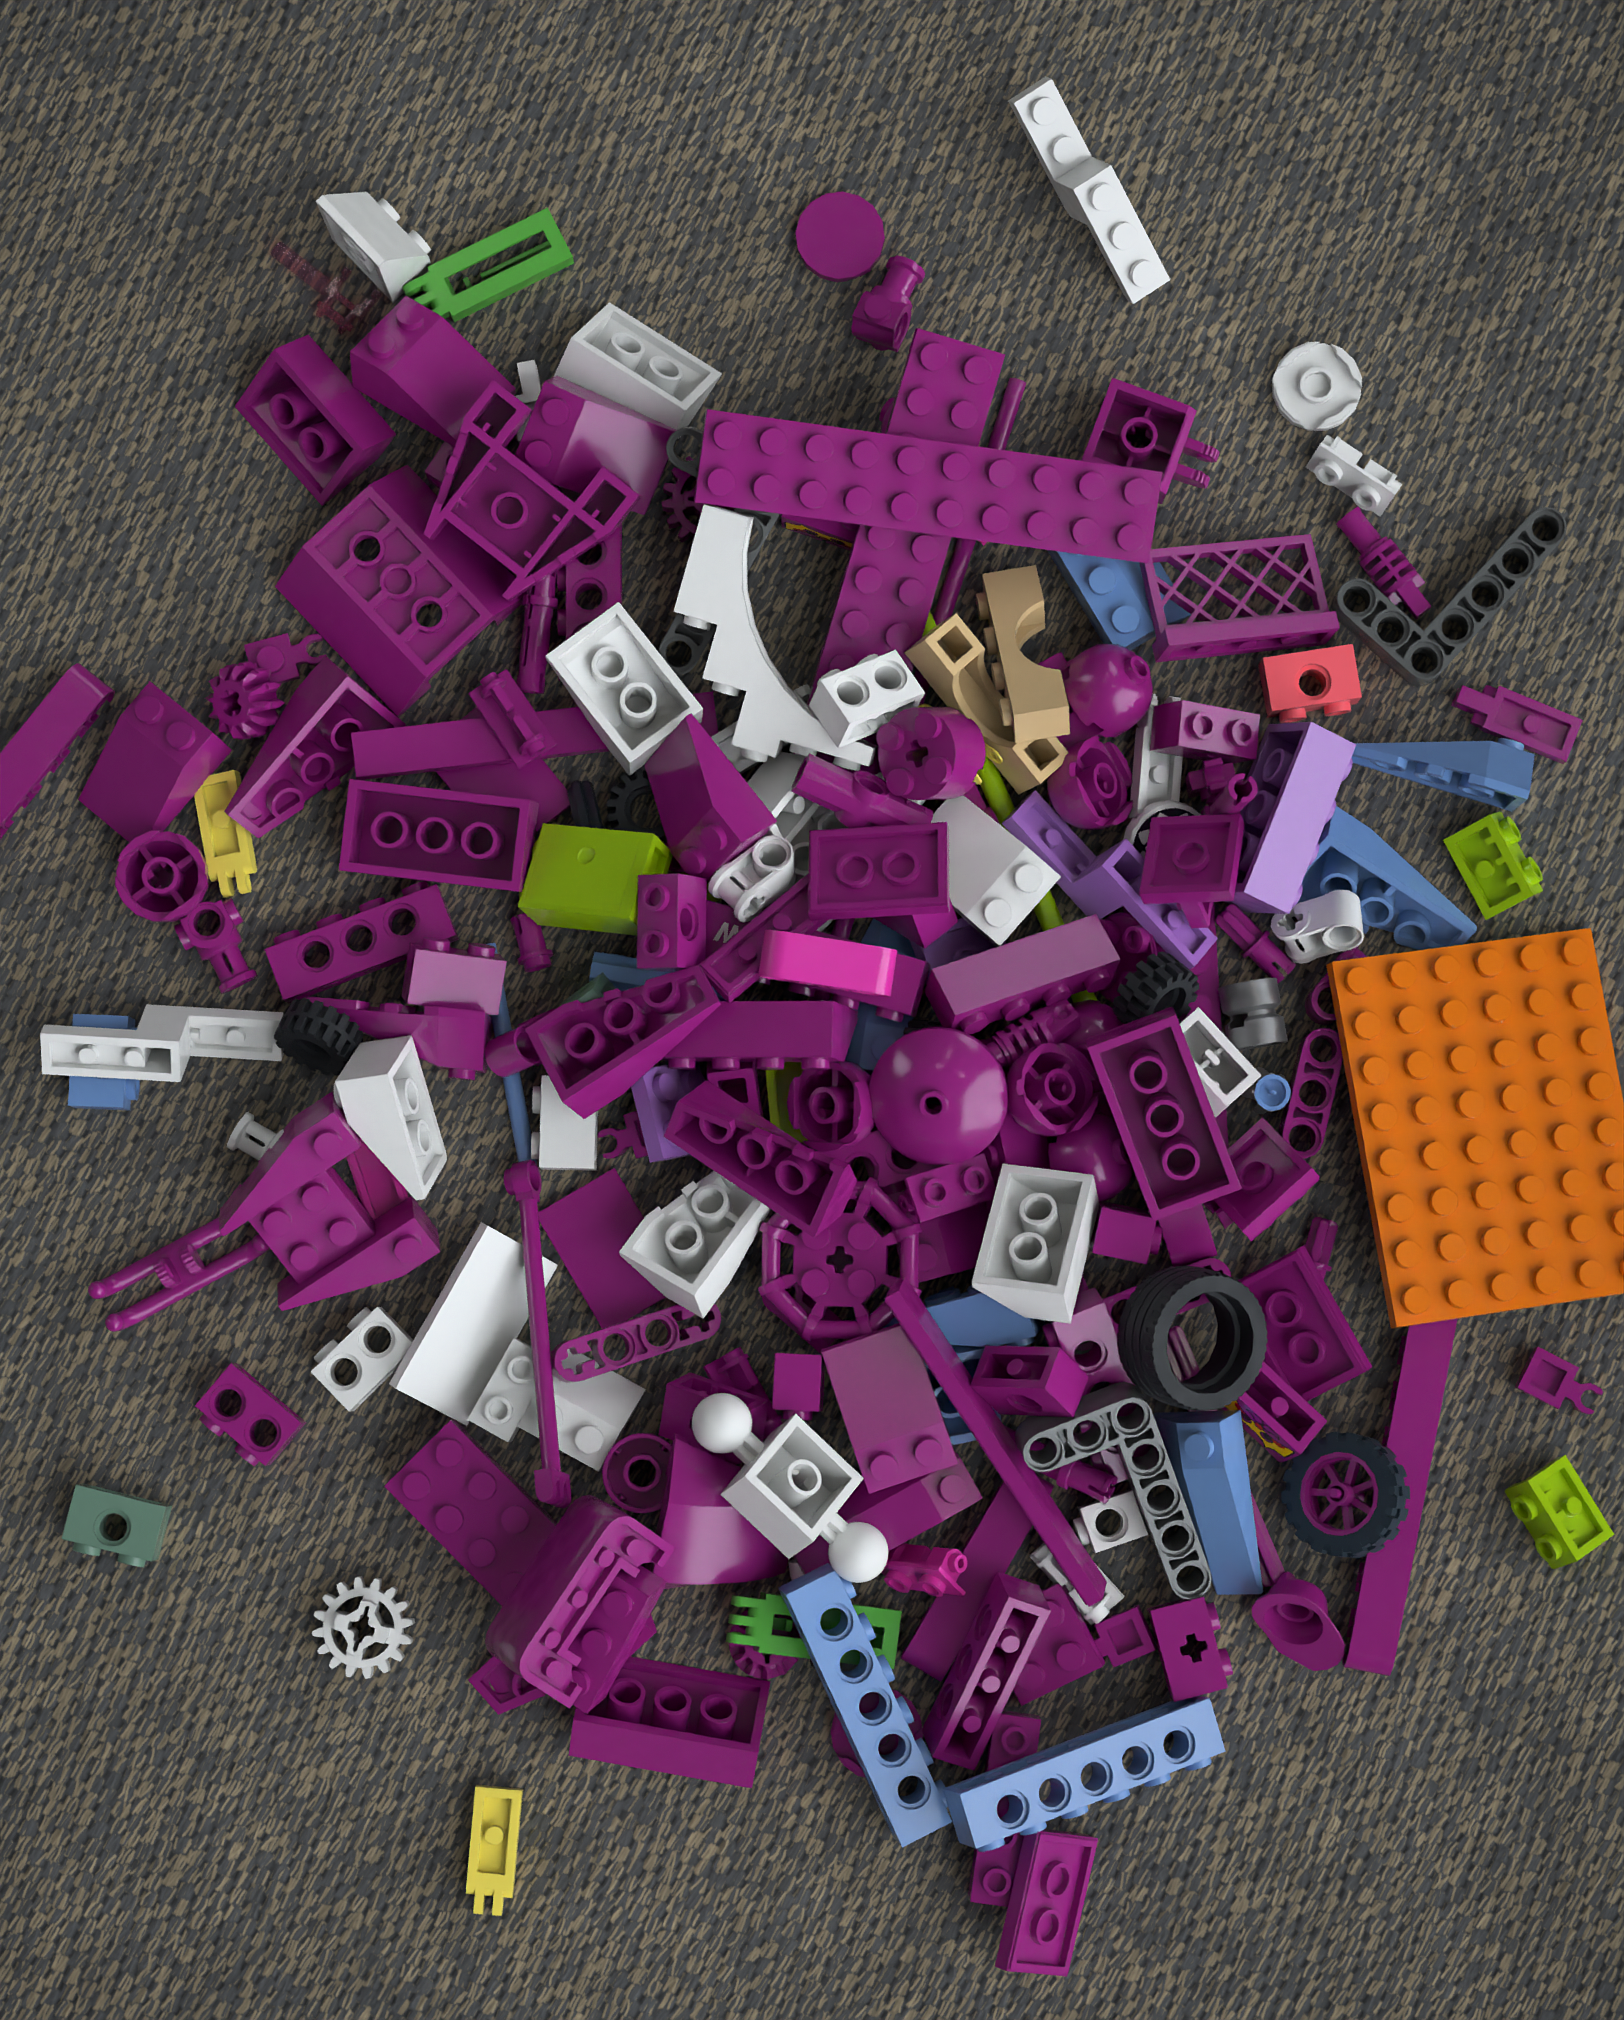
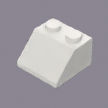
M567 1349L568 1357L562 1360V1366L564 1369L571 1368L574 1374H576L577 1364L592 1359L583 1354L572 1355L570 1350ZM595 1361V1369H596V1368L599 1367V1365H598V1363ZM614 1371L570 1383L559 1381L553 1376L559 1450L599 1472L603 1468L608 1452L617 1443L646 1389ZM534 1395L517 1427L539 1438L536 1395Z

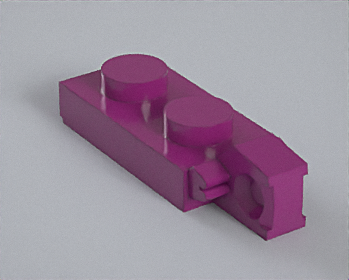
M1462 685L1461 688L1457 689L1451 705L1473 714L1470 724L1479 727V730L1498 738L1520 742L1524 745V749L1561 764L1566 763L1583 721L1580 718L1502 686L1494 688L1486 685L1481 693Z

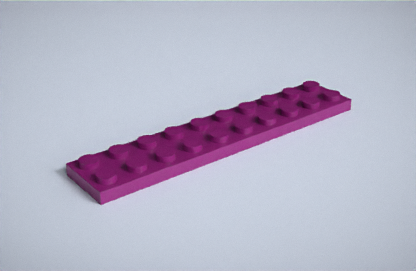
M916 328L885 434L979 446L1005 354ZM858 524L806 704L808 706L817 689V682L823 675L834 669L844 671L854 667L862 659L872 654L881 656L896 650L912 673L914 664L906 656L905 652L922 638L951 537ZM877 733L862 738V740L879 746L876 738ZM878 747L873 764L870 766L861 764V771H867L875 775L881 772L878 761ZM819 751L816 754V757L833 764L835 756ZM840 767V768H842V769H844V770H846V771H849V772H851V773H853V774H855V772H856V771H854V770H850V769H846V768Z
M706 409L694 502L1149 564L1162 472Z

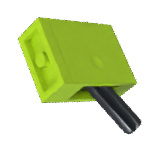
M576 780L571 783V787L567 791L575 826L543 823L539 838L532 848V861L523 890L519 892L518 908L537 925L637 936L638 875L667 874L673 855L670 849L653 833L604 829L593 784L589 780L582 782Z

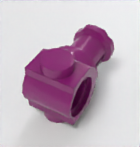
M896 255L890 257L886 263L888 272L881 286L873 287L870 292L865 291L852 315V335L856 336V339L871 343L875 349L880 351L889 349L898 352L910 325L912 304L909 298L916 284L922 283L925 277L924 269L915 261Z
M232 897L215 903L201 902L187 917L180 920L181 923L174 926L185 950L195 947L202 961H210L221 983L218 987L221 994L230 992L258 977L255 970L249 969L238 947L243 940L237 930V925L243 923L244 920ZM208 912L217 913L221 921L218 931L210 936L201 935L197 928L199 918ZM225 956H227V958H228V960H229V962H230V964H231V966H232V968H233V970H234V973H233V974H232V972H231V970H230V968H229V966H228V964H227V962H226V960H225Z

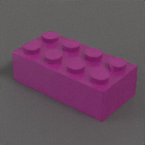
M349 779L339 870L522 892L532 861V848L535 842L539 802L528 799Z
M1173 1006L1085 1039L1087 1049L1153 1222L1242 1189Z
M455 1419L450 1420L384 1486L502 1607L558 1524Z

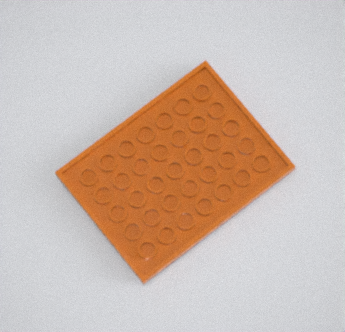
M1591 928L1333 961L1327 964L1391 1329L1624 1294V1102Z

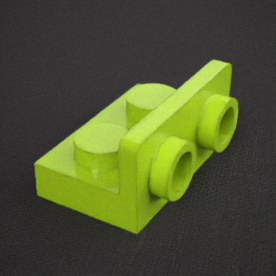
M1501 811L1490 814L1443 840L1485 920L1543 891L1539 883L1543 880V876L1537 863L1532 857H1525L1518 844L1521 841V834L1516 824L1509 816L1504 818Z
M1566 1455L1554 1459L1526 1480L1516 1483L1504 1491L1511 1502L1514 1514L1523 1521L1535 1541L1539 1555L1548 1562L1551 1569H1557L1577 1562L1615 1535Z

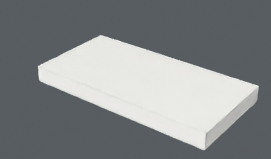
M480 1223L389 1383L391 1386L460 1423L468 1425V1418L513 1338L518 1337L529 1317L522 1244L488 1225ZM542 1256L546 1288L558 1265Z

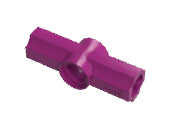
M810 753L801 763L792 784L791 792L834 811L836 818L848 828L931 823L933 819L932 810L902 796L893 795L888 790L886 782L877 775L861 770L853 774Z

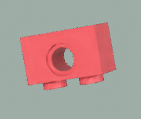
M1353 644L1264 657L1258 665L1267 718L1279 716L1280 723L1304 720L1307 718L1306 712L1321 709L1324 710V716L1346 714L1351 712V705L1357 704L1362 698ZM1303 676H1313L1318 679L1322 687L1321 694L1309 696L1303 693L1299 686V679Z

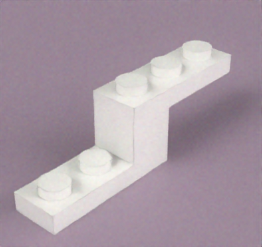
M1045 76L1008 100L1062 205L1070 217L1088 226L1126 299L1134 304L1168 282L1170 278L1112 166L1091 156L1053 80Z
M146 1004L137 1030L44 1025L40 1033L42 1074L181 1082L190 1056L281 1061L284 1049L278 1048L274 1034L283 1017V1012Z

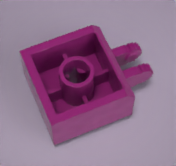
M1112 378L1081 461L1162 472L1158 503L1163 504L1172 479L1202 489H1206L1209 484L1210 477L1204 472L1178 463L1181 453L1204 462L1215 463L1220 452L1210 445L1187 437L1197 410L1187 404ZM1134 434L1143 437L1142 445L1145 447L1135 448L1131 446V442L1126 438L1128 437L1132 441Z

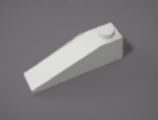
M715 1171L698 1183L694 1181L681 1189L682 1195L663 1209H660L658 1206L647 1214L619 1251L621 1257L665 1297L703 1319L730 1283L757 1235L762 1221L764 1222L771 1210Z

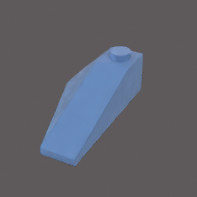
M1241 1410L1154 1413L1156 1424L1209 1566L1211 1582L1217 1595L1261 1594L1263 1592Z

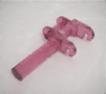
M279 242L271 252V256L321 295L328 296L324 302H318L316 316L321 318L326 315L337 323L340 335H343L346 330L351 332L354 328L351 325L356 318L361 322L382 295L381 292L375 289L371 294L372 298L370 300L365 299L361 305H354L339 292L340 287L352 273V270L347 266L341 271L342 276H336L332 281L283 242ZM336 300L351 310L346 318L331 308Z

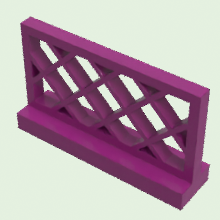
M1311 534L1151 549L1149 564L1139 562L1156 635V641L1152 645L1156 663L1325 645L1340 628L1336 611L1329 612ZM1301 549L1304 567L1299 574L1277 559L1283 550ZM1269 551H1275V553L1271 555ZM1251 553L1266 564L1257 578L1235 563L1240 554ZM1227 555H1233V557L1231 558V560H1230L1228 557H1226V556H1227ZM1209 557L1224 568L1215 582L1192 567L1198 558ZM1186 559H1191L1189 563H1186L1184 561ZM1168 562L1181 572L1172 587L1156 576L1153 563ZM1270 568L1292 583L1283 597L1261 582ZM1228 572L1250 587L1241 601L1218 586ZM1185 576L1208 591L1198 606L1176 590ZM1296 586L1312 597L1314 610L1301 611L1287 601ZM1254 591L1276 606L1270 615L1260 616L1244 605ZM1160 592H1161L1163 595H1165V597H1164L1162 600H1161ZM1211 595L1234 610L1228 619L1217 620L1202 609ZM1169 599L1191 614L1186 623L1167 625L1163 607ZM1280 609H1281L1283 612H1285V613H1283V614H1277ZM1237 614H1239V615H1241L1243 618H1235V617L1237 616ZM1197 618L1201 622H1193V620Z

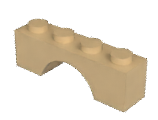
M1036 565L982 574L983 592L976 593V604L980 621L988 619L989 623L988 628H983L987 655L996 654L997 658L996 663H991L994 687L996 691L1004 690L1005 698L999 699L1003 726H1012L1015 743L1070 734L1069 704L1061 670L1035 664L1020 651L1023 644L1031 636L1045 629L1044 598Z
M955 613L936 625L909 648L905 654L948 707L959 710L958 712L962 713L967 719H972L978 725L984 742L994 748L1003 759L1001 764L993 760L991 761L1019 795L1041 784L1063 764L1068 751L1056 737L1015 743L1012 726H1003L999 699L1004 697L998 690H995L994 684L987 673L984 664L985 648L958 614Z

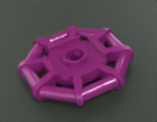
M870 1177L867 1181H857L849 1198L858 1199L855 1212L843 1213L815 1238L804 1231L796 1235L787 1230L786 1228L791 1222L778 1213H775L767 1222L762 1221L759 1230L762 1231V1286L758 1287L761 1297L766 1296L801 1332V1339L811 1342L813 1339H853L883 1329L895 1317L886 1302L884 1301L871 1315L864 1304L883 1284L890 1288L893 1283L906 1276L920 1297L922 1290L918 1288L919 1233L923 1232L920 1223L915 1224L878 1186V1180ZM871 1206L875 1208L895 1231L883 1236L870 1224L865 1216ZM781 1242L794 1245L793 1274L780 1277ZM899 1243L900 1278L888 1275V1246ZM838 1246L844 1247L845 1254L853 1255V1264L846 1265L844 1273L841 1274L836 1273L835 1265L828 1263L829 1255L835 1254L836 1247ZM798 1283L803 1291L816 1302L810 1314L785 1289ZM827 1306L853 1307L857 1321L823 1319Z

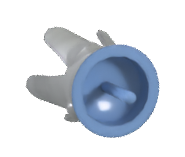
M1261 1067L1255 1068L1262 1076L1256 1084L1251 1085L1241 1095L1257 1101L1258 1104L1253 1110L1257 1114H1265L1268 1111L1272 1112L1283 1108L1288 1103L1291 1095L1290 1086L1285 1076L1269 1073Z

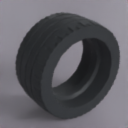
M1176 1266L1154 1272L1153 1275L1148 1276L1146 1280H1143L1135 1288L1136 1290L1131 1293L1130 1298L1126 1301V1306L1122 1310V1316H1120L1117 1346L1119 1347L1118 1353L1121 1357L1120 1361L1123 1363V1369L1138 1389L1150 1397L1169 1405L1187 1410L1209 1411L1231 1404L1232 1401H1236L1239 1396H1242L1250 1388V1385L1254 1383L1255 1378L1258 1376L1259 1370L1262 1368V1362L1265 1359L1268 1332L1262 1307L1259 1305L1257 1298L1254 1297V1294L1236 1279L1217 1271L1195 1266ZM1204 1293L1213 1305L1218 1323L1216 1345L1205 1366L1195 1376L1179 1382L1171 1371L1167 1356L1168 1332L1178 1311L1190 1299Z

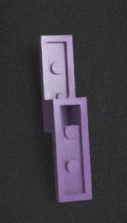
M1036 790L1027 795L1002 822L1013 836L1025 844L1061 876L1056 883L1087 917L1097 914L1100 920L1119 907L1124 906L1139 924L1153 936L1154 940L1166 953L1172 955L1189 970L1196 966L1218 939L1209 928H1191L1184 912L1178 910L1176 903L1143 904L1139 891L1145 858L1126 838L1096 857Z

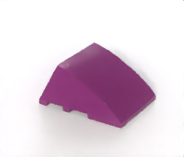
M676 1433L667 1466V1485L655 1533L674 1546L675 1550L663 1568L652 1562L646 1563L645 1568L667 1581L664 1589L691 1585L748 1582L785 1573L788 1558L720 1495L742 1468L725 1461V1455L712 1452L710 1454L688 1444L687 1438Z

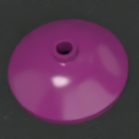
M922 1028L897 1039L884 1051L878 1060L869 1084L873 1120L881 1135L902 1155L925 1164H956L979 1154L997 1136L1008 1109L1007 1080L995 1055L975 1037L952 1028ZM937 1097L942 1102V1109L937 1111L931 1110L926 1104V1099Z

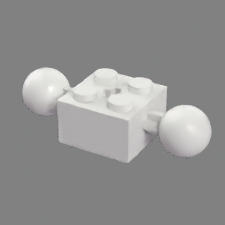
M716 1393L704 1398L697 1405L692 1417V1430L700 1445L714 1453L733 1452L745 1463L720 1495L788 1559L813 1543L820 1534L829 1543L828 1556L832 1568L843 1579L855 1583L867 1582L877 1577L883 1571L888 1560V1545L883 1534L876 1527L868 1523L853 1522L848 1524L837 1514L838 1510L864 1478L797 1414L772 1431L762 1443L751 1432V1413L740 1398L728 1393Z

